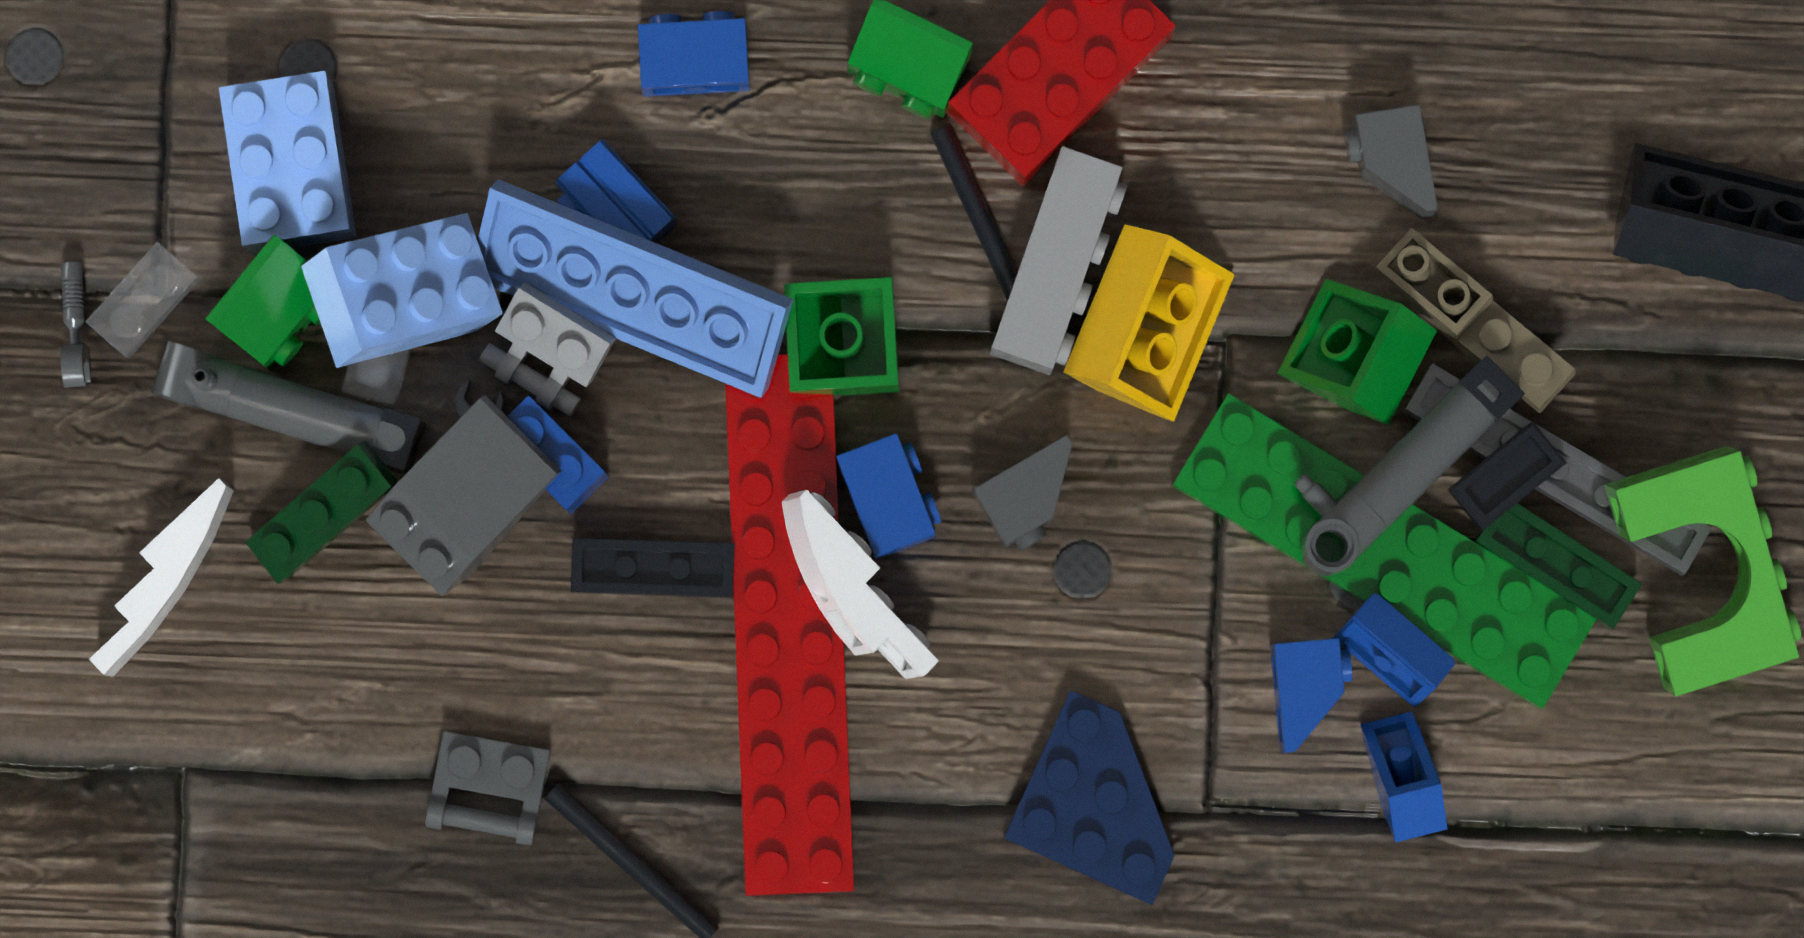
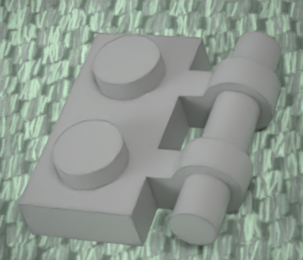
M524 282L518 287L495 330L496 333L513 342L509 351L506 353L489 343L481 354L479 361L496 371L494 377L509 385L511 382H514L537 396L536 403L548 410L555 407L571 417L577 409L581 398L565 389L567 382L571 378L587 387L595 378L616 337ZM529 353L554 367L549 378L524 364Z

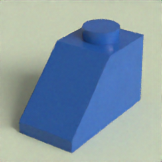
M1339 638L1280 643L1270 646L1280 754L1296 752L1344 694V682H1352L1349 649L1340 650Z
M1413 711L1360 724L1380 804L1395 843L1447 830L1442 785Z

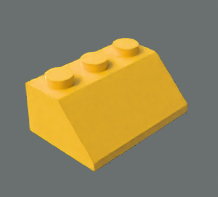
M1124 224L1063 372L1096 391L1174 422L1235 274L1170 235Z

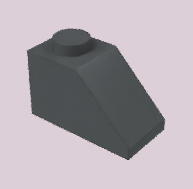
M1420 104L1355 115L1351 122L1352 130L1344 131L1345 148L1349 163L1357 162L1359 175L1420 219L1431 218L1438 210Z
M1067 435L973 489L972 494L1005 549L1016 543L1019 550L1022 551L1048 535L1044 526L1051 523L1072 448V443Z

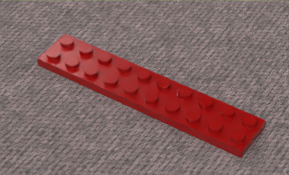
M783 354L777 357L769 389L762 398L725 383L732 543H735L733 591L746 896L854 891L844 642L822 614L805 584L792 551L782 508V501L789 494L808 490L810 493L815 492L821 495L830 503L835 511L833 518L839 523L834 395L790 393L788 354Z

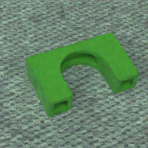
M1724 446L1604 484L1617 531L1622 538L1633 542L1680 526L1704 523L1718 527L1728 537L1736 553L1738 561L1737 582L1729 600L1718 612L1702 621L1648 637L1661 683L1665 690L1676 697L1799 658L1795 642L1802 638L1800 626L1794 612L1791 609H1785L1781 590L1787 589V582L1779 560L1777 558L1771 559L1766 539L1772 538V529L1763 507H1756L1751 488L1757 486V476L1754 466L1747 455L1742 457L1741 451Z

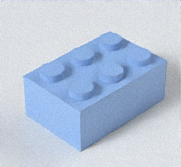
M319 71L219 87L242 246L251 255L258 254L274 234L291 248L357 238L334 84L327 72Z
M468 213L326 247L301 266L336 368L473 333L503 314Z

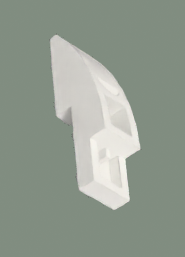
M808 490L789 494L782 501V508L792 551L805 584L833 630L855 656L874 653L878 649L905 679L925 676L939 660L928 650L930 642L926 636L913 625H905L892 611L894 604L891 599L878 587L866 584L880 569L870 557L872 551L868 544L854 532H846L833 518L835 516L833 507L821 495L815 492L810 493Z

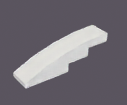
M218 478L139 552L154 569L114 605L129 622L89 658L103 675L115 676L154 634L187 589L213 543L234 492L225 481Z

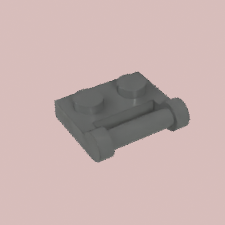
M443 731L425 827L442 830L444 825L513 837L516 838V844L533 846L551 751ZM451 788L522 800L524 802L521 815L519 817L448 804Z

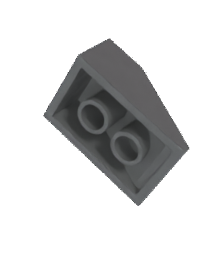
M484 395L397 482L365 521L443 596L472 576L562 470Z

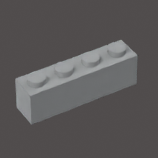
M1063 146L1061 147L989 355L1047 375L1051 374L1055 363L1066 365L1076 336L1066 332L1072 313L1083 315L1093 285L1083 282L1090 262L1097 265L1101 264L1110 238L1109 234L1101 232L1107 212L1115 215L1118 214L1128 186L1118 182L1123 167Z

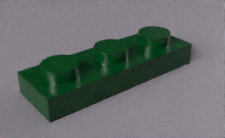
M367 441L359 443L245 543L277 584L283 583L387 495L398 481Z
M1518 503L1481 531L1474 541L1589 614L1609 630L1615 628L1642 586V583Z

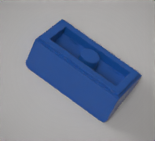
M1376 593L1372 594L1333 637L1334 639L1339 638L1340 645L1343 648L1349 649L1350 654L1415 708L1438 687L1455 665V660Z

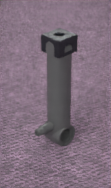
M169 341L167 342L151 391L154 395L186 406L204 409L345 454L357 444L367 441L388 469L405 474L413 467L426 427V423L419 418L387 408L381 409Z
M1486 355L1339 501L1319 482H1315L1308 474H1303L1295 482V487L1303 494V498L1322 516L1302 538L1300 551L1306 566L1314 573L1323 576L1337 575L1351 566L1525 393ZM1331 533L1340 538L1344 551L1339 561L1328 562L1318 555L1316 541L1319 535Z

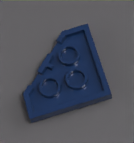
M1070 690L1004 839L1153 905L1175 855L1120 712Z

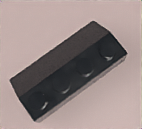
M1635 143L1615 224L1613 255L1627 258L1638 264L1649 263L1678 270L1688 276H1703L1731 283L1741 289H1756L1784 296L1791 301L1803 302L1804 183Z

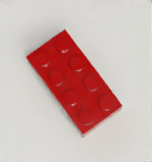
M1050 0L948 102L947 113L1024 187L1061 150V147H1064L1172 38L1176 25L1150 0Z

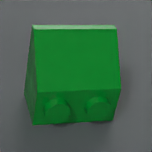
M873 0L848 60V73L855 76L853 83L873 95L882 96L885 90L902 98L901 107L916 116L929 120L933 113L944 119L948 110V102L955 96L971 64L973 42L886 0Z
M274 234L205 319L268 370L272 371L277 363L282 367L286 366L298 353L303 344V341L299 339L303 331L311 322L316 325L321 323L301 268L307 260Z
M892 277L784 284V296L794 299L786 325L790 393L859 395L900 392L895 298Z
M1325 279L1277 373L1352 413L1389 426L1437 330L1401 303Z

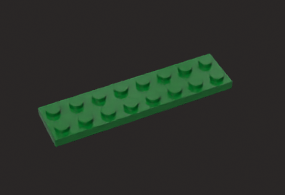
M1228 393L1172 487L1309 569L1301 556L1302 538L1322 516L1303 498V494L1295 487V482L1303 474H1308L1339 501L1364 475ZM1413 504L1351 566L1337 575H1319L1363 603L1372 594H1379L1449 655L1540 710L1545 707L1596 621L1595 618L1507 561ZM1321 534L1316 541V551L1323 560L1336 562L1343 556V543L1335 534Z

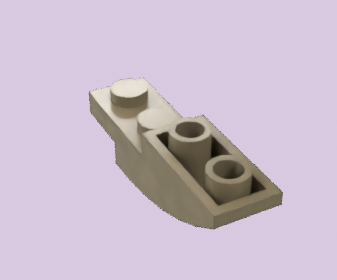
M1413 228L1404 235L1376 266V270L1390 285L1473 363L1477 364L1487 355L1525 393L1521 398L1539 414L1575 376L1576 372L1573 366L1494 302L1493 295Z

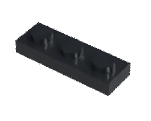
M573 538L571 593L733 599L735 543Z

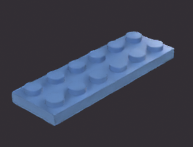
M500 179L490 187L477 241L495 289L514 296L518 287L526 282L616 337V339L760 398L769 389L794 299Z

